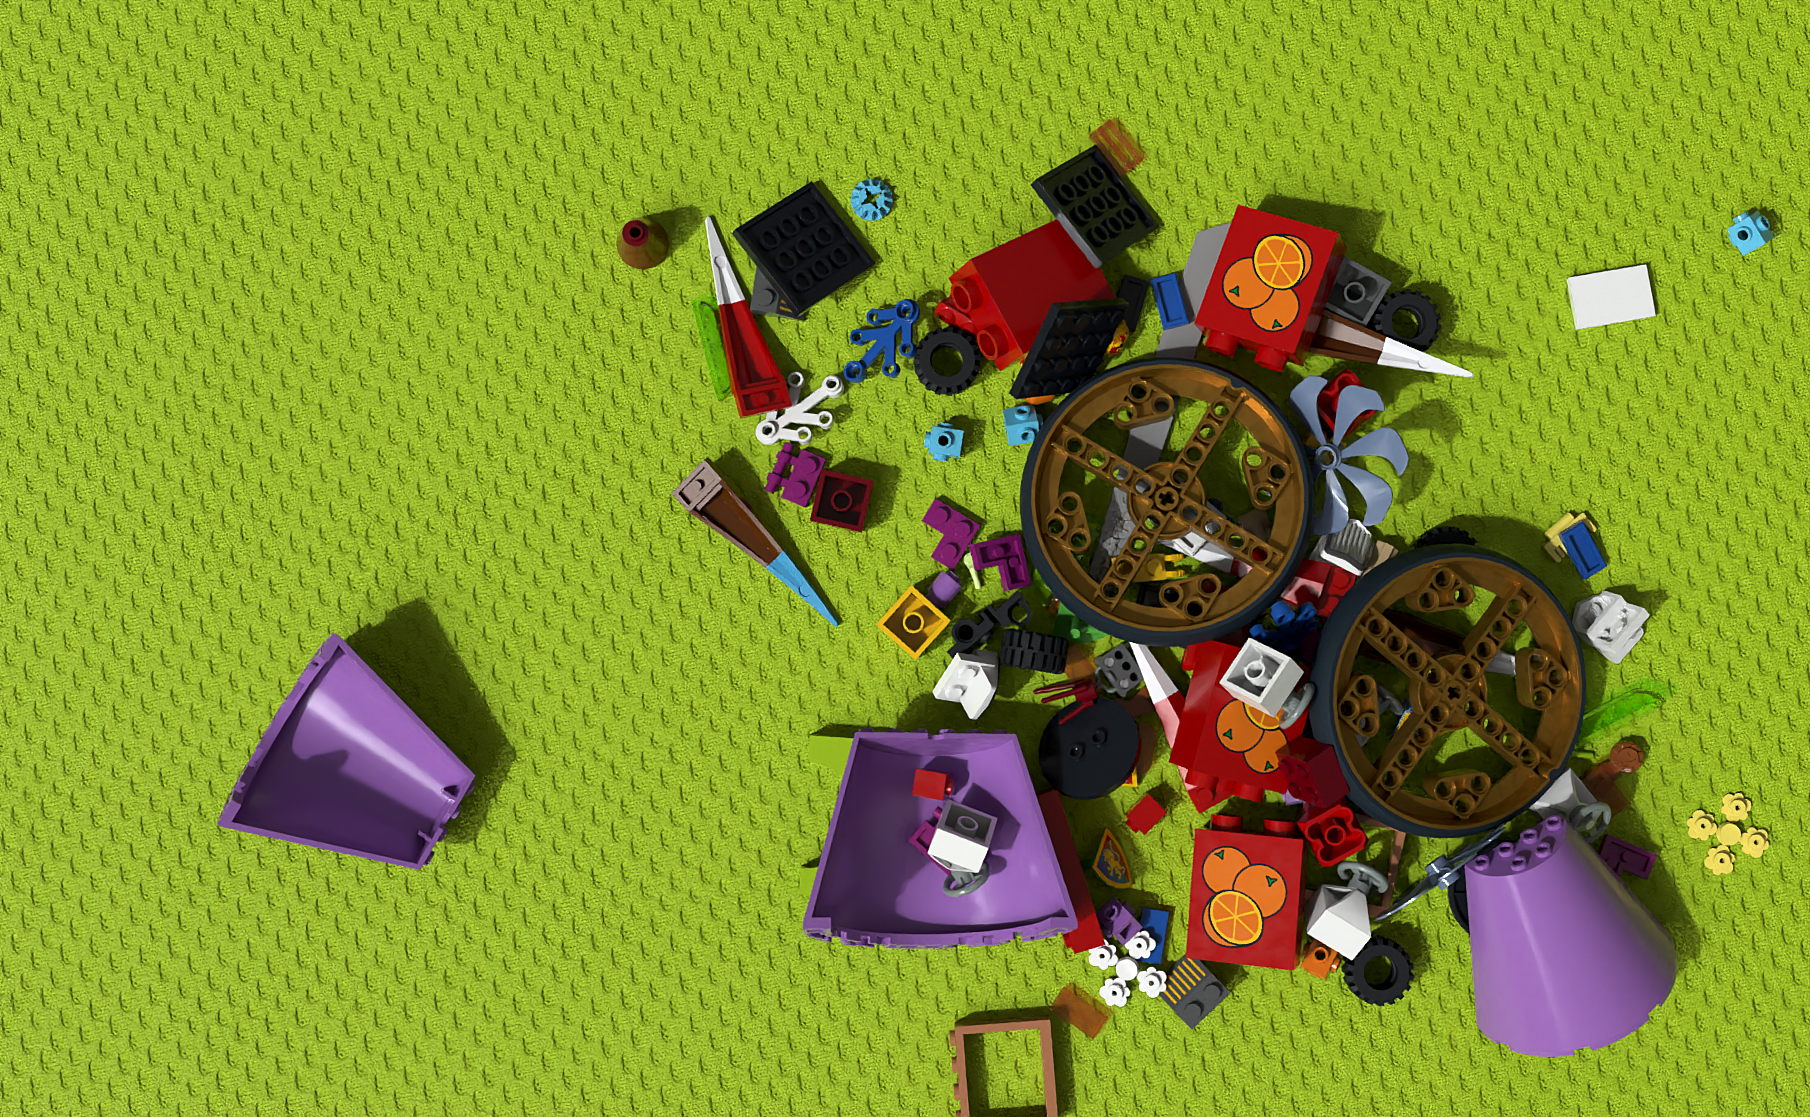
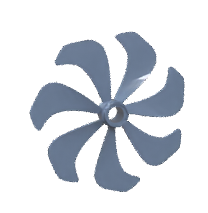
M1310 375L1292 390L1289 400L1294 413L1322 445L1316 449L1303 444L1307 456H1314L1315 464L1311 466L1314 485L1322 470H1326L1325 503L1320 514L1314 517L1312 533L1315 535L1336 533L1342 531L1349 522V506L1336 468L1359 489L1366 500L1367 511L1363 525L1371 526L1381 523L1393 500V491L1390 485L1378 475L1348 464L1346 460L1348 457L1359 455L1382 456L1389 459L1396 468L1397 473L1402 475L1407 468L1410 458L1403 440L1396 430L1384 427L1367 434L1347 448L1340 443L1351 423L1363 411L1370 409L1385 411L1384 402L1377 391L1357 385H1350L1345 387L1340 393L1333 442L1327 443L1318 415L1317 400L1319 393L1328 383V380L1324 377ZM1329 451L1333 453L1334 461L1330 460L1328 456ZM1271 474L1274 479H1280Z
M1504 821L1498 827L1489 831L1473 846L1469 843L1449 859L1445 854H1442L1424 868L1428 872V876L1423 881H1417L1393 901L1392 908L1383 910L1373 920L1378 921L1397 912L1437 885L1441 890L1451 885L1461 877L1457 871L1458 868L1472 860L1477 855L1476 852L1504 832L1506 822Z

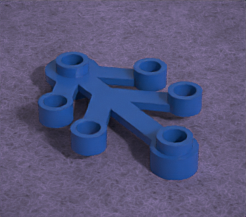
M905 299L898 302L894 309H871L867 313V321L874 326H880L884 320H893V322L886 328L854 329L851 332L850 340L858 346L865 345L867 341H877L859 362L850 361L846 364L844 376L847 380L853 383L864 381L867 377V369L884 349L885 363L882 367L883 374L890 378H896L900 374V366L896 363V334L901 328L902 343L899 346L900 354L907 358H912L917 353V346L913 343V324L919 318L920 307L915 301ZM911 309L910 314L906 317L907 311ZM878 313V318L873 321L874 315ZM861 334V339L857 341V336ZM911 346L910 351L906 353V348ZM894 366L893 372L889 373V368ZM860 370L859 375L856 377V372Z
M1282 600L1276 602L1271 607V616L1279 626V631L1266 630L1263 624H1257L1249 630V634L1252 639L1294 659L1302 652L1300 648L1301 641L1311 630L1319 625L1315 617L1317 610L1312 602L1302 604L1298 608L1300 616L1290 625V621L1295 617V612L1289 603ZM1268 640H1281L1279 643L1268 642Z

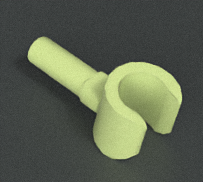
M971 552L964 556L963 561L972 575L975 588L979 589L982 588L977 570L975 571Z

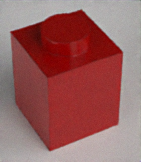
M927 768L916 769L912 795L941 801L949 799V795H953L955 780H952L953 773Z
M1145 792L1124 813L1128 818L1125 824L1135 834L1140 830L1145 835L1167 812Z

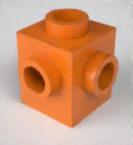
M1314 938L1312 943L1307 942L1303 948L1301 956L1304 959L1300 967L1302 970L1327 981L1330 972L1335 973L1342 958L1338 957L1339 952ZM1320 954L1326 955L1323 960L1317 959Z

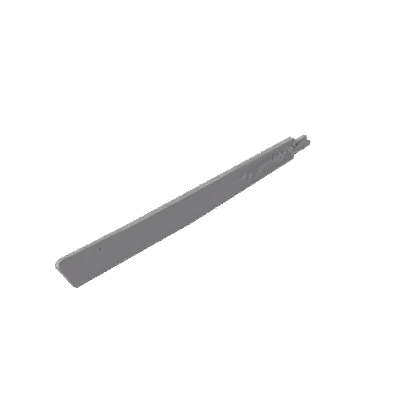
M1231 223L1197 233L1179 284L1189 324L1163 330L1154 358H1194L1202 332L1196 327L1194 322ZM1144 390L1142 391L1140 399L1146 396V392ZM1171 396L1174 400V411L1168 420L1130 430L1122 459L1141 470L1158 463L1180 396ZM1163 401L1156 403L1154 406L1159 412H1165L1169 409V405ZM1119 468L1117 479L1123 480L1128 476V472L1123 468ZM1140 482L1136 485V489L1142 493L1150 484ZM1114 487L1089 571V576L1099 585L1112 566L1111 558L1118 556L1135 528L1127 510V494ZM1106 586L1103 591L1104 595L1106 590L1113 591L1115 586Z

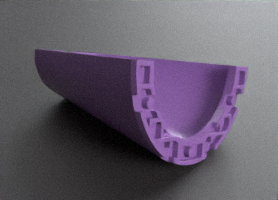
M331 633L326 642L322 643L297 679L298 681L294 685L293 690L290 694L288 693L258 742L254 754L249 762L246 763L228 796L217 824L224 828L420 870L423 865L427 866L433 858L435 852L432 849L436 842L441 843L446 836L448 828L445 825L450 817L455 819L462 808V805L459 803L463 796H468L476 784L473 780L475 775L340 636Z
M1561 812L1523 831L1516 843L1503 842L1496 848L1465 864L1476 1022L1479 1030L1494 1043L1508 1045L1511 1051L1539 1057L1575 1055L1573 1050L1588 1046L1593 1051L1631 1034L1650 1019L1648 1013L1657 1004L1660 1007L1664 1004L1673 988L1678 969L1675 945L1668 930Z

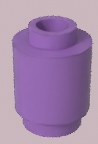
M950 570L947 574L941 571L928 587V593L925 595V598L940 610L944 605L947 607L962 589V586L959 585L961 579Z

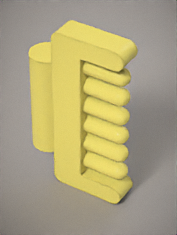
M1568 512L1544 533L1549 540L1543 544L1542 548L1554 562H1560L1561 558H1564L1565 553H1567L1558 533L1579 520L1585 523L1589 532L1596 531V527L1584 513H1579L1576 517H1573Z

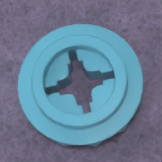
M871 178L861 181L853 189L851 195L852 208L864 220H879L885 217L892 207V193L883 181ZM866 190L873 196L879 195L876 199L878 209L871 203L866 204L864 202L867 200Z

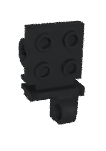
M1017 591L995 610L990 605L978 614L983 619L978 625L969 619L956 622L951 631L952 638L956 644L947 653L952 659L957 652L970 654L973 651L971 645L977 640L983 643L994 633L991 628L997 623L1002 628L1006 627L1009 623L1016 626L1027 624L1031 619L1032 611L1022 597V594ZM1017 606H1022L1027 611V617L1022 622H1017L1012 617V610ZM960 626L964 628L969 626L972 629L969 632L970 639L965 637L959 638Z

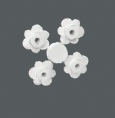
M1143 930L1141 933L1139 931L1125 944V947L1130 949L1129 954L1131 957H1122L1118 960L1115 954L1116 946L1109 945L1106 939H1104L1105 945L1089 950L1091 953L1089 956L1091 965H1099L1100 969L1105 970L1108 968V965L1113 966L1116 964V973L1119 977L1114 980L1112 978L1106 979L1105 985L1099 991L1100 996L1106 999L1107 1005L1112 1006L1116 1004L1119 1007L1124 1006L1127 1002V996L1130 995V989L1126 987L1125 980H1132L1136 976L1140 982V991L1146 992L1149 997H1157L1159 992L1166 990L1164 982L1167 979V975L1164 971H1157L1155 967L1151 966L1147 971L1142 970L1139 972V965L1135 960L1141 956L1148 958L1151 954L1150 951L1156 947V942L1153 938L1149 937L1148 931Z

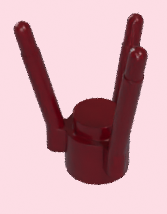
M1091 678L1035 689L1033 692L1034 694L1070 689L1041 699V702L1047 703L1071 695L1075 696L1077 702L1083 701L1080 706L1059 720V725H1063L1084 709L1093 706V699L1099 698Z

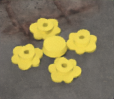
M1741 793L1723 796L1722 803L1724 805L1721 806L1720 811L1722 814H1726V819L1729 822L1722 823L1718 829L1716 824L1713 823V815L1705 814L1702 810L1694 811L1692 818H1688L1686 821L1689 827L1688 835L1691 838L1707 840L1709 835L1716 833L1718 841L1723 844L1717 846L1716 849L1710 848L1708 850L1709 856L1704 859V865L1712 869V873L1715 875H1720L1721 873L1728 874L1733 870L1732 862H1734L1735 856L1729 853L1727 846L1734 845L1739 841L1743 845L1741 848L1742 852L1745 854L1750 853L1755 858L1761 857L1763 850L1769 848V843L1766 841L1768 834L1765 830H1756L1754 827H1749L1747 833H1741L1740 829L1734 824L1739 819L1745 820L1748 817L1747 811L1751 809V802L1748 799H1744Z

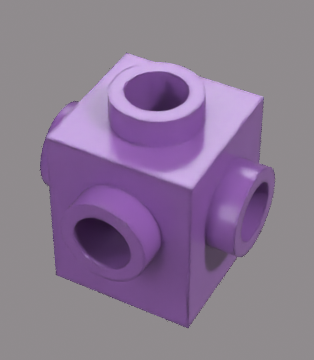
M1115 897L1104 904L1096 914L1097 918L1102 922L1100 929L1108 938L1114 935L1123 946L1143 928L1133 917L1136 912L1126 901L1121 905Z

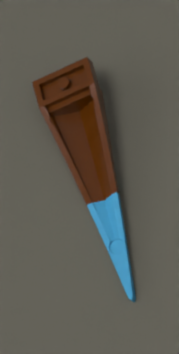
M709 457L704 459L672 492L674 497L690 514L747 553L808 602L834 626H839V620L731 478L725 476Z

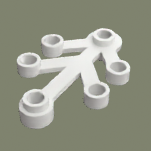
M799 372L791 373L788 376V383L790 385L789 396L792 407L786 409L785 414L778 419V411L767 413L766 420L761 421L756 428L757 439L764 445H773L779 439L799 441L803 445L809 444L813 439L809 428L800 427L797 431L784 428L790 423L817 425L823 429L831 428L834 424V418L831 413L827 411L819 414L805 412L827 396L830 398L840 397L844 392L842 380L835 375L826 377L822 382L821 388L798 404L805 379ZM794 378H800L798 384H792ZM830 382H836L834 388H828ZM830 417L828 423H821L822 418ZM767 428H772L771 434H764ZM803 432L808 433L806 439H800V435Z

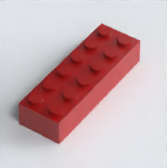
M1050 787L1037 791L1035 794L1078 921V929L1066 934L1061 933L1067 949L1071 948L1074 954L1105 945L1104 938L1058 790Z

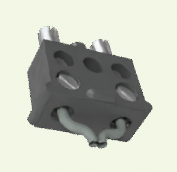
M1130 642L1125 645L1123 643L1118 644L1103 656L1094 658V663L1098 667L1095 671L1097 678L1095 685L1098 689L1104 688L1109 693L1115 692L1117 696L1125 697L1127 691L1144 680L1141 670L1137 665L1135 655L1131 656L1130 654L1132 651V647L1128 648L1131 646ZM1116 651L1120 654L1119 660L1115 658L1114 654ZM1124 662L1128 665L1127 670L1122 668ZM1099 671L1103 674V676L1105 677L1109 685L1112 687V689L1108 688L1104 684H1100L1101 677L1099 675ZM1131 673L1135 675L1134 681L1130 680Z

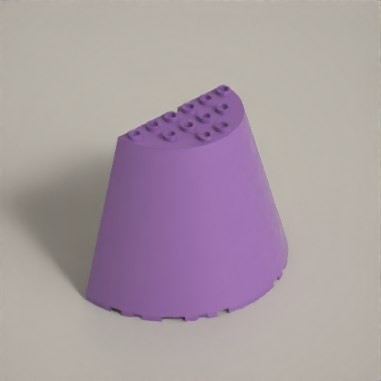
M863 728L859 729V732H855L802 924V932L807 934V937L816 938V940L822 942H832V937L841 938V944L848 946L874 948V945H884L886 948L941 949L955 948V945H968V947L1003 945L1010 943V940H1015L1016 936H1022V942H1029L1058 936L1057 932L1066 934L1078 929V921L1016 734H1008L1007 730H994L992 734H984L981 730L977 729L967 730L965 733H955L953 729L939 730V735L928 734L927 729L912 730V733H902L901 729L896 728L887 729L886 732H875V729ZM918 768L953 773L952 780H955L953 795H949V800L998 818L988 851L983 860L991 866V875L980 888L965 896H947L943 892L942 887L948 875L909 841L926 819L934 826L938 823L939 820L932 812L938 806L944 809L947 801L912 795L915 772ZM956 880L951 884V889L957 884Z

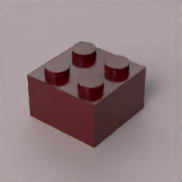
M822 469L810 521L862 534L874 481Z
M1299 735L1275 752L1279 761L1278 767L1285 775L1288 783L1287 789L1294 798L1326 809L1350 792L1332 745Z

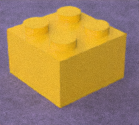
M911 585L876 625L916 660L951 620Z

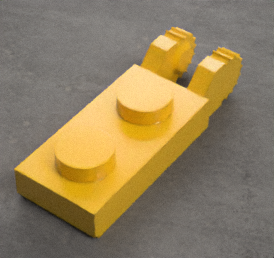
M1162 553L1148 555L1132 583L1186 576L1185 570L1182 569L1167 572L1165 570V561L1178 562L1184 560V554L1164 555ZM1116 557L1111 558L1112 564L1115 561ZM1121 563L1117 570L1122 575H1128L1132 572L1133 568L1129 563Z

